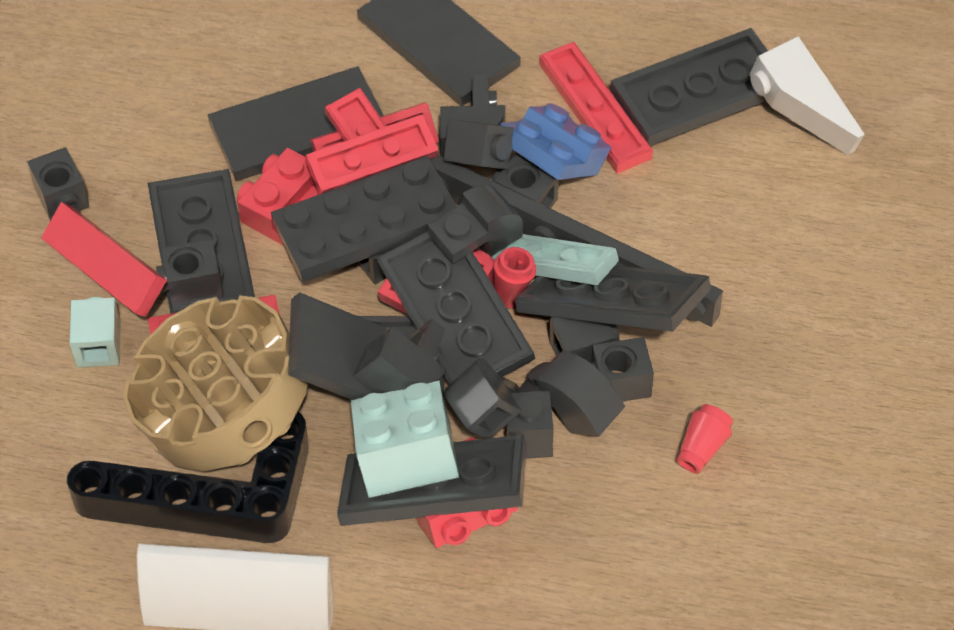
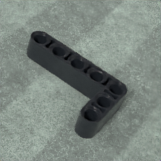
M297 411L290 429L284 435L277 437L267 448L258 452L251 482L107 462L83 461L73 466L67 475V485L73 505L79 515L88 519L260 543L278 542L287 536L291 528L308 457L309 443L306 421L303 415ZM287 435H292V436H294V437L289 438V439H282V438H281V437H284V436H287ZM276 473H284V474H285L284 476H281V477H271L272 475H274V474H276ZM97 487L91 492H84L86 489ZM141 493L136 498H128L130 495ZM177 500H186L184 503L181 504H172L174 501ZM228 505L231 506V507H230L229 509H227V510H223V511H218V510H216L217 508H219V507H221V506H228ZM266 512H276L275 515L270 517L261 516Z

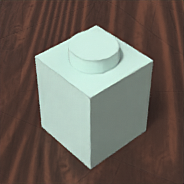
M91 297L84 300H71L70 347L76 368L120 365L121 322L115 298Z

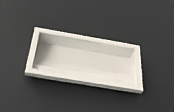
M139 544L138 587L142 619L145 626L201 630H331L334 599L329 557Z

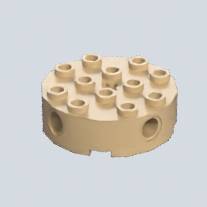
M239 295L238 300L232 299L220 302L217 297L197 301L168 317L143 341L134 357L137 366L131 375V380L125 381L123 399L132 423L151 441L154 450L172 465L202 472L233 465H242L251 460L254 454L267 448L277 437L284 435L290 429L291 423L307 394L308 382L288 375L290 333L279 313L257 297Z

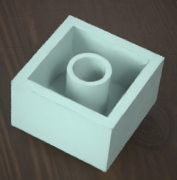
M440 381L428 384L416 383L410 385L405 390L390 391L382 394L372 393L363 398L351 400L356 455L369 498L459 478L451 424Z

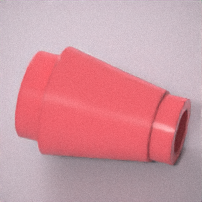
M519 247L505 249L494 260V288L507 308L516 306L515 298L528 287L536 274V265L532 255L527 250Z
M704 404L699 411H694L680 449V454L676 459L677 463L682 468L699 474L702 468L706 466L732 435V430L730 429L733 424L732 418L720 408L709 404Z

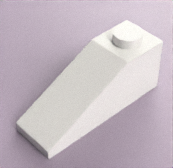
M799 36L757 57L749 74L751 83L756 93L764 96L771 108L846 155L855 152L865 134Z

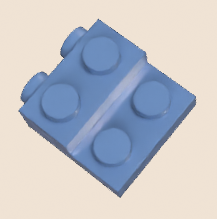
M548 103L546 106L529 107L523 119L517 122H503L500 124V126L514 128L512 137V149L557 180L598 175L611 149V146L604 142L597 130L584 124H576L565 109L552 103Z

